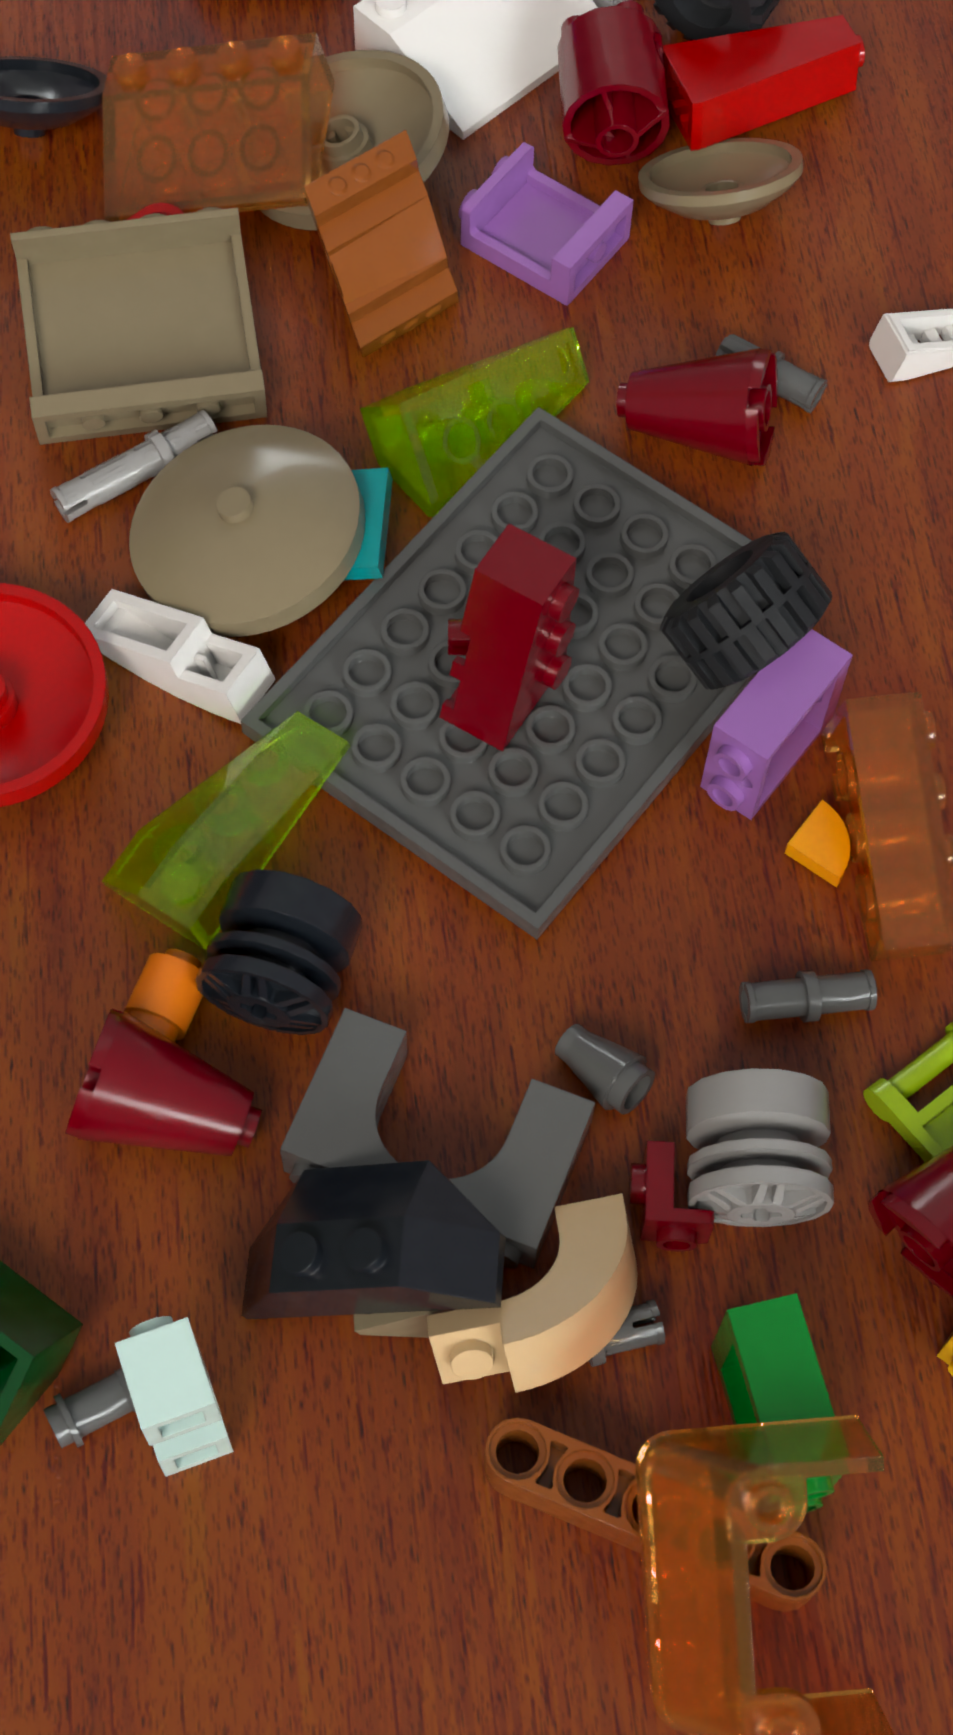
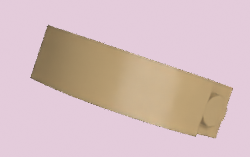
M622 1193L556 1206L555 1214L560 1245L553 1266L530 1289L514 1297L501 1300L500 1308L458 1309L427 1315L429 1340L442 1384L474 1380L510 1371L515 1393L533 1389L559 1379L579 1368L598 1354L611 1341L621 1328L632 1307L638 1277L636 1257Z

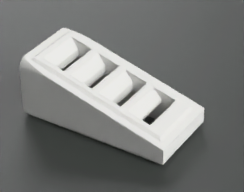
M953 308L883 314L869 341V348L888 382L909 380L953 367Z

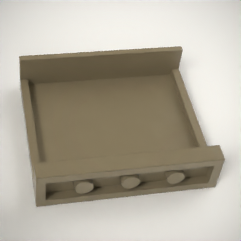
M206 207L193 213L167 216L153 213L145 215L140 219L114 222L93 220L84 225L61 228L38 226L26 232L10 233L17 262L32 397H29L31 417L40 445L150 432L155 429L166 430L194 416L201 410H205L209 414L214 424L267 417L265 387L258 353L238 207L229 209Z

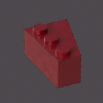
M510 523L506 526L474 570L460 629L461 632L471 637L466 659L457 656L452 662L449 675L460 680V683L452 696L443 702L439 718L503 752L546 689L549 687L556 690L561 685L572 663V657L567 655V647L576 627L575 623L570 621L571 611L579 595V588L574 586L575 557Z

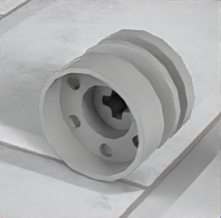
M751 1068L725 1071L704 1077L688 1087L685 1097L686 1139L694 1148L699 1149L689 1156L687 1163V1175L693 1180L690 1182L687 1191L689 1209L714 1211V1223L745 1227L792 1225L816 1219L830 1212L834 1204V1188L828 1180L833 1169L832 1159L825 1150L818 1148L827 1142L831 1134L829 1091L822 1081L793 1071Z

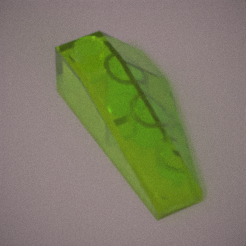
M569 327L403 389L360 408L378 464L382 468L388 467L392 479L428 517H434L537 407L556 417L590 381L574 327Z
M297 711L139 829L103 878L102 883L206 950L210 940L221 929L219 915L232 881L242 872L264 869L350 748L349 742Z

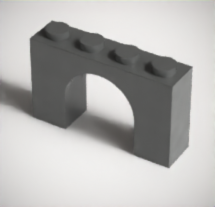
M344 1009L280 1148L284 1172L290 1174L289 1179L294 1184L302 1172L307 1169L398 1163L384 1147L377 1129L382 1112L407 1058V1031L350 1009ZM531 1079L509 1135L493 1160L471 1174L449 1179L487 1220L506 1237L504 1267L509 1269H516L518 1264L532 1269L535 1268L556 1215L555 1207L560 1205L591 1127L595 1102L535 1079Z

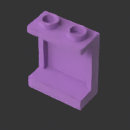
M523 142L510 156H504L499 160L492 175L478 190L472 189L464 197L459 208L461 245L568 306L629 239L633 199L615 190L601 206L537 171L533 166L534 147Z

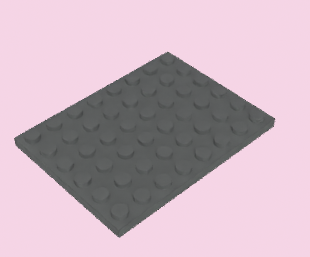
M537 407L384 569L383 578L374 579L241 720L242 733L529 935L538 939L711 733L715 723L758 673L756 672L750 677L730 686L713 690L705 689L660 630V624L670 606L691 584L724 558L752 542V540L545 410ZM510 523L576 558L574 586L579 588V595L570 617V621L576 625L573 637L567 647V655L572 657L570 669L556 690L549 687L546 689L502 752L439 718L443 702L452 696L460 683V680L449 675L452 662L459 655H448V618L463 619L474 570Z

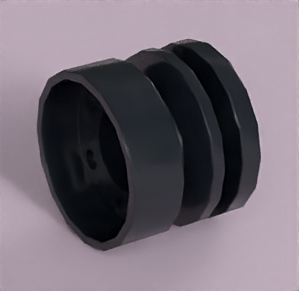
M256 869L240 873L232 881L219 915L220 928L223 932L217 933L210 940L207 947L208 958L200 965L195 980L198 991L210 1003L227 1014L254 1026L280 1033L297 1035L320 1033L329 1025L333 1013L332 1001L339 996L341 990L340 976L337 973L344 970L350 964L362 929L361 915L342 896L310 879L273 870Z

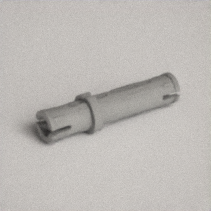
M201 410L194 416L161 433L155 429L145 434L144 442L99 464L70 481L51 488L50 494L53 499L57 498L54 503L64 520L70 523L87 511L155 477L181 452L195 443L212 436V433L218 430L209 414L205 410Z

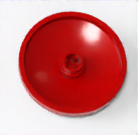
M0 583V807L28 800L45 792L66 778L81 764L91 751L103 728L108 710L109 687L98 643L81 618L66 605L45 593L20 585Z

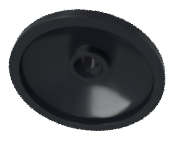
M0 57V126L13 128V132L17 136L38 138L45 136L46 130L70 126L100 109L110 98V79L102 72L91 67L69 61L41 57Z

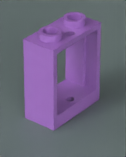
M811 629L783 655L758 671L713 727L700 787L707 791L710 798L717 805L729 811L736 810L752 820L833 719L853 654Z

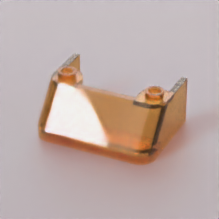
M844 1415L668 1430L648 1439L637 1455L635 1470L649 1687L655 1710L660 1719L672 1729L687 1735H895L872 1688L802 1694L797 1690L787 1687L756 1689L747 1544L780 1541L793 1534L799 1528L807 1512L806 1478L884 1471V1456L858 1416Z

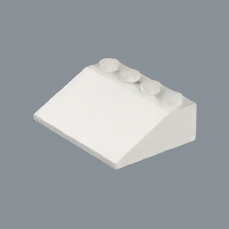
M362 0L353 6L355 50H381L401 54L427 69L434 77L441 91L448 111L449 129L464 140L559 71L557 46L561 38L563 22L571 16L582 15L598 7L593 0Z

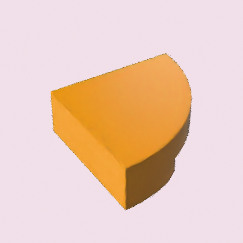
M821 800L787 843L785 854L837 888L844 876L850 858V839L847 828L839 814L828 803Z

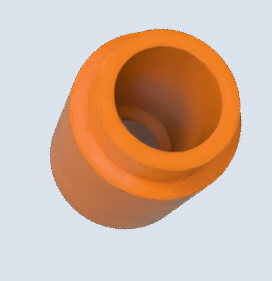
M172 948L167 949L165 954L153 953L149 955L124 1012H128L173 1042L183 1039L203 997L198 991L195 980L202 963L193 955Z

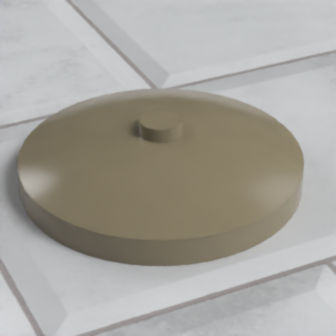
M355 50L337 53L313 61L295 70L276 83L262 96L248 114L239 133L235 155L236 167L251 201L264 215L273 221L292 228L317 230L305 197V185L404 130L408 133L424 183L432 174L444 153L449 135L448 111L434 77L416 61L401 54L381 50Z
M251 425L230 429L207 437L187 448L172 459L151 481L136 507L131 523L129 550L132 566L140 584L152 602L203 617L213 634L222 637H242L272 631L314 610L347 577L360 552L364 538V502L358 484L347 462L339 452L321 438L309 432L282 425Z

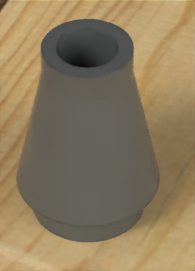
M574 1024L568 1028L555 1047V1055L568 1065L605 1110L616 1109L623 1115L628 1114L642 1102L654 1082L655 1073L646 1066L647 1060L645 1056L598 1036L580 1024Z

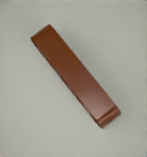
M518 1417L506 1419L496 1425L487 1437L483 1464L485 1476L492 1488L502 1495L770 1609L782 1612L798 1610L820 1590L826 1579L827 1564L823 1551L814 1540L798 1531L532 1420ZM514 1442L524 1444L534 1453L536 1464L525 1473L515 1474L508 1472L501 1467L497 1460L496 1454L500 1448ZM574 1471H589L597 1476L601 1482L603 1494L595 1501L586 1503L577 1501L565 1489L564 1479L566 1476ZM640 1499H656L665 1506L669 1513V1526L655 1532L645 1530L634 1519L632 1505ZM713 1526L726 1529L736 1540L738 1547L737 1556L726 1561L714 1559L707 1554L702 1546L701 1532ZM787 1555L798 1560L804 1568L806 1575L804 1588L789 1590L779 1585L772 1576L770 1568L771 1559L775 1556Z

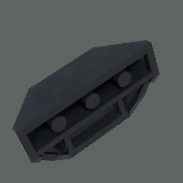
M429 1160L307 1169L302 1172L249 1248L241 1316L247 1319L500 1308L506 1237Z

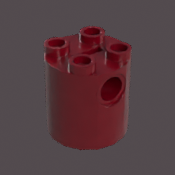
M623 1L616 6L594 8L582 15H574L567 18L561 26V38L557 46L562 127L565 142L576 155L589 162L608 166L629 164L650 155L663 143L670 128L662 34L654 21L644 14L643 7L634 1Z

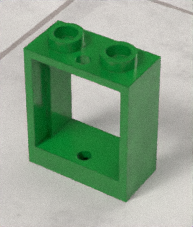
M795 1293L727 1309L711 1348L758 1511L779 1507L781 1517H792L816 1510L823 1506L821 1498L835 1491L834 1485L850 1467V1463L798 1295Z

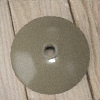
M730 138L694 151H690L687 145L661 154L646 163L638 174L639 189L648 200L665 210L689 219L708 220L712 225H729L739 221L741 216L764 208L787 192L803 173V155L798 148L791 144L763 138Z

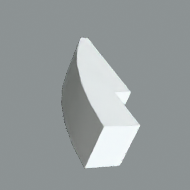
M111 589L85 622L98 643L101 653L112 661L188 703L241 724V720L263 698L276 680L260 648L213 634L203 617Z

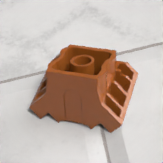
M406 130L304 186L305 197L363 358L459 302L458 291L448 266L447 255Z

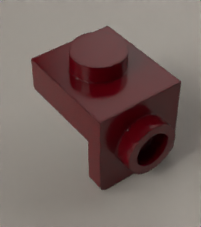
M647 1140L642 1163H631L629 1173V1204L641 1205L640 1240L656 1241L658 1248L674 1252L694 1250L697 1248V1244L708 1243L714 1228V1211L673 1208L675 1142Z

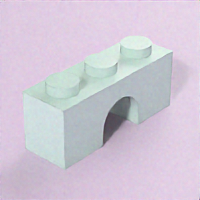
M170 1316L156 1317L144 1321L129 1331L130 1338L115 1343L140 1428L149 1446L153 1445L158 1463L166 1477L234 1452L208 1371L188 1317L175 1322Z

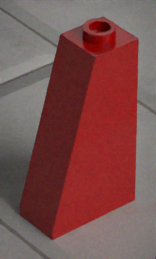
M838 15L663 45L668 109L690 151L706 148L855 91L858 68L862 67L865 61L863 40L859 34L854 33L845 17Z

